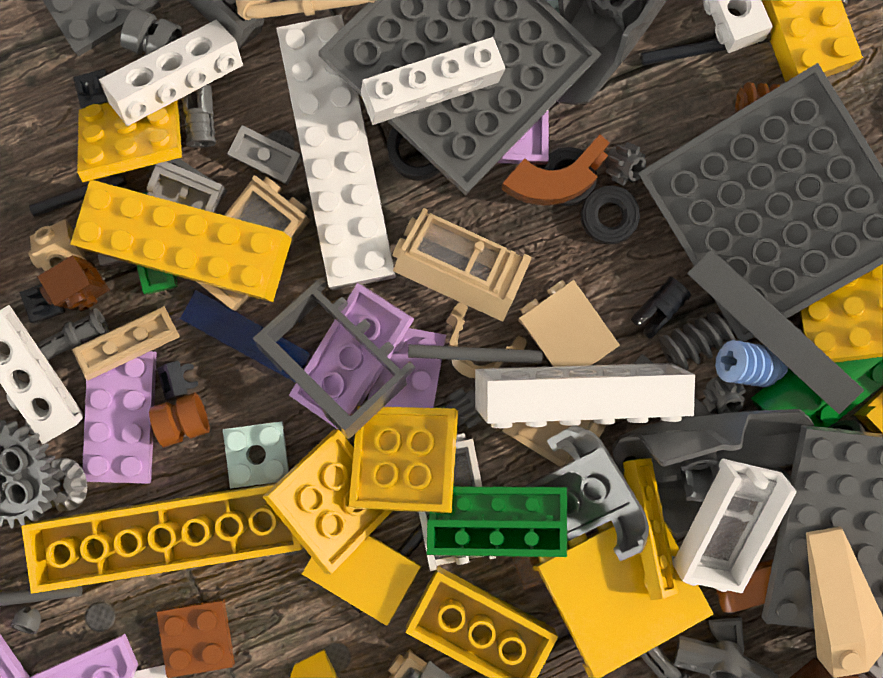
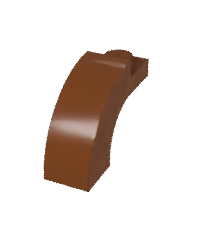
M599 134L572 165L560 170H544L536 167L524 158L503 182L501 189L515 199L535 205H555L572 200L589 189L598 178L589 168L591 167L596 171L609 155L604 151L610 142Z

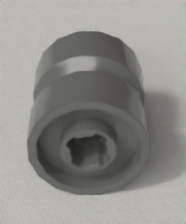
M134 8L123 24L120 37L121 46L138 55H143L145 52L148 55L181 38L182 28L180 25L166 19L157 21V17L154 14L140 8Z

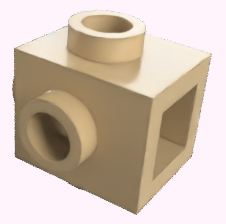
M66 219L52 226H44L30 236L31 250L28 251V254L36 268L42 267L44 271H47L72 255L85 259L84 250L70 244L74 229Z

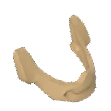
M461 302L454 307L446 320L453 328L448 346L459 347V331L463 330V324L465 323L463 319L468 310V306ZM518 336L506 349L524 350L526 339ZM452 360L454 368L469 378H475V369L499 368L504 363L492 362L487 365L477 366L468 360Z

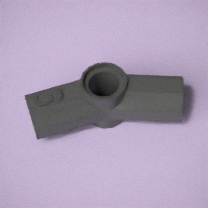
M679 636L673 661L674 666L710 675V678H778L774 670L744 656L743 648L737 643L719 641L711 644L684 636Z

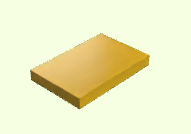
M369 535L332 574H325L311 557L302 575L388 626L422 566Z

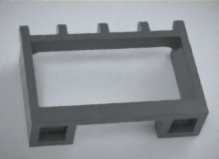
M320 278L254 336L253 340L258 349L280 371L284 370L322 408L326 418L349 440L407 385L406 378L415 370V366L409 362L402 369L398 368L387 357L394 349V346L387 342L379 349L364 335L371 324L364 319L355 326L341 313L348 302L341 297L332 304L321 293L328 283L323 278ZM318 304L332 315L393 375L385 385L351 416L276 343Z

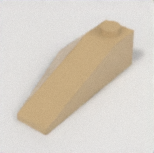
M841 527L806 532L817 658L833 678L868 672L883 653L882 613Z

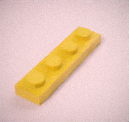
M652 458L623 462L625 470L624 479L642 506L649 526L646 546L639 554L642 556L645 571L644 584L649 591L650 600L678 595L679 591Z

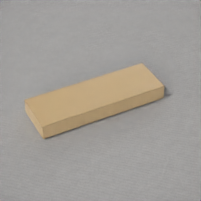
M165 306L86 342L72 349L85 378L89 381L180 336Z

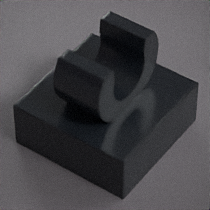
M105 69L73 77L81 109L92 104L99 105L109 102L99 79L109 74Z
M42 284L19 292L30 323L36 324L65 313L63 307L54 306V304L50 305L44 299L40 292Z
M175 361L157 368L165 400L187 393V390L198 386V381L189 383L183 378L185 371L194 369L193 364L180 366V362Z

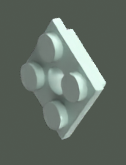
M283 421L223 429L230 489L276 483L289 472ZM254 445L263 447L266 452V458L261 464H256L249 458V451Z

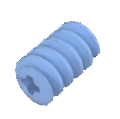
M728 341L722 346L716 357L715 367L720 379L728 383L769 387L775 384L777 380L783 378L788 371V367L765 345L752 344L750 342Z

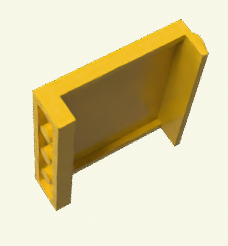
M612 521L597 527L598 531L588 537L584 533L567 541L569 545L567 547V557H538L540 562L532 566L534 571H539L585 661L582 665L590 678L605 676L713 615L699 585L692 586L683 582L675 567L674 572L679 594L664 599L650 600L649 591L644 584L645 571L642 556L638 553L623 561L618 559L614 552V547L617 544V533ZM665 525L671 557H676L679 548Z

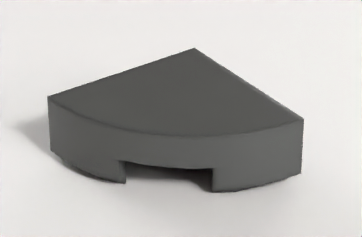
M740 616L706 618L708 628L718 642L731 641L740 645L744 650L742 618Z

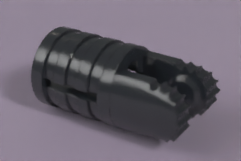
M669 276L666 282L660 286V289L631 317V321L635 325H642L657 312L643 330V333L649 339H652L692 295L679 281Z

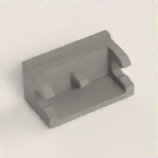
M165 161L156 164L146 190L149 191L147 195L214 213L224 187L217 182Z

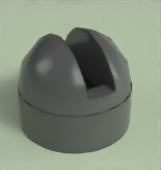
M23 607L17 611L10 626L24 633L37 634L41 624L40 612L36 608Z

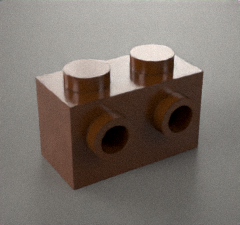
M74 255L37 276L42 284L40 292L50 305L54 304V306L72 310L79 309V311H85L98 303L96 298L110 291L95 264Z

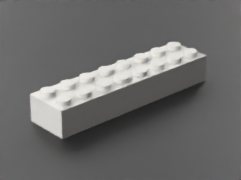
M342 14L276 28L327 281L332 291L354 287L357 283L363 285L396 278V274L393 272L394 264L359 94L319 57V50L344 27Z

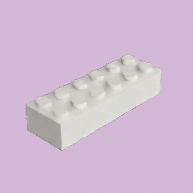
M672 363L475 369V409L494 428H510L512 423L526 422V425L530 427L546 426L547 421H560V424L567 426L580 425L581 420H594V423L613 424L615 419L627 418V421L632 423H646L649 417H661L662 421L678 422L682 420V416H694L695 374Z

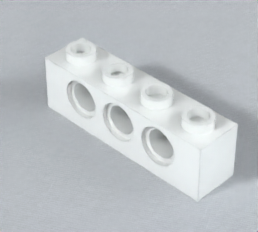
M703 0L706 13L708 15L712 14L715 21L716 37L720 44L725 45L728 53L764 41L773 27L761 0ZM728 9L738 10L741 16L732 15Z
M214 20L99 79L109 104L123 122L129 126L243 66L236 40L217 20Z
M491 37L364 79L362 81L361 96L372 125L499 83L506 68L495 40Z
M10 305L0 310V341L9 346L10 355L0 352V384L7 392L6 397L9 404L15 410H19L25 418L30 434L35 435L39 433V440L42 444H45L76 426L85 415ZM17 370L25 371L29 375L30 382L21 381L17 377ZM36 398L46 400L49 410L39 408L36 404Z

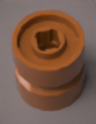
M196 392L177 398L175 405L165 402L149 409L153 432L163 448L183 442L184 435L191 439L210 431L205 407Z

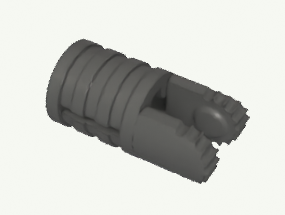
M207 84L197 89L198 96L196 92H192L183 97L186 145L189 147L205 148L216 144V139L214 138L211 85Z

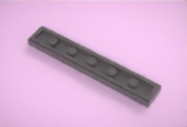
M712 249L687 273L838 414L842 413L865 391Z

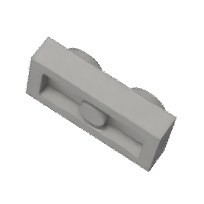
M241 125L227 153L229 157L285 185H288L302 157L300 153Z

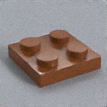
M225 599L160 609L156 612L167 678L231 668L235 665Z

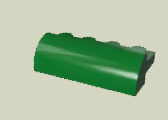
M883 357L836 362L846 374L865 390L840 414L830 407L790 368L783 378L777 380L775 384L769 387H764L751 400L758 411L800 409L809 416L814 426L828 428L883 385Z
M453 487L452 512H429V520H427V555L567 557V487Z

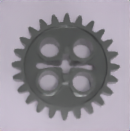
M0 420V527L9 523L11 528H15L20 524L26 525L44 516V512L52 508L50 501L58 496L52 489L60 485V482L52 479V475L58 473L59 469L50 467V462L55 459V456H46L45 451L49 447L48 443L40 446L37 443L40 434L28 436L29 426L26 425L18 429L17 421L6 424L5 420Z

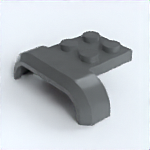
M577 425L570 426L547 439L553 451L563 449L574 460L528 483L525 487H567V541L612 521L617 533V544L614 547V552L618 559L623 561L641 553L646 546L649 533L647 517L602 441L593 432Z

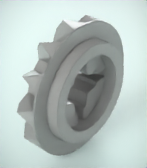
M69 458L53 460L50 467L59 469V472L52 475V479L58 482L64 479L63 487L65 491L60 490L62 486L60 482L59 486L52 489L58 496L50 501L52 506H56L58 511L74 510L83 503L87 494L85 473L79 464Z

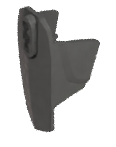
M558 0L560 15L601 53V56L565 92L557 103L569 105L589 103L629 55L667 0Z
M800 409L762 410L684 418L678 422L665 421L627 432L618 437L612 446L615 464L623 477L625 471L623 462L652 458L664 522L671 534L678 538L687 535L720 470L718 465L721 459L765 469L794 464L801 425L814 426L809 416ZM733 495L727 509L735 511L748 510L750 499ZM723 514L719 524L735 517Z

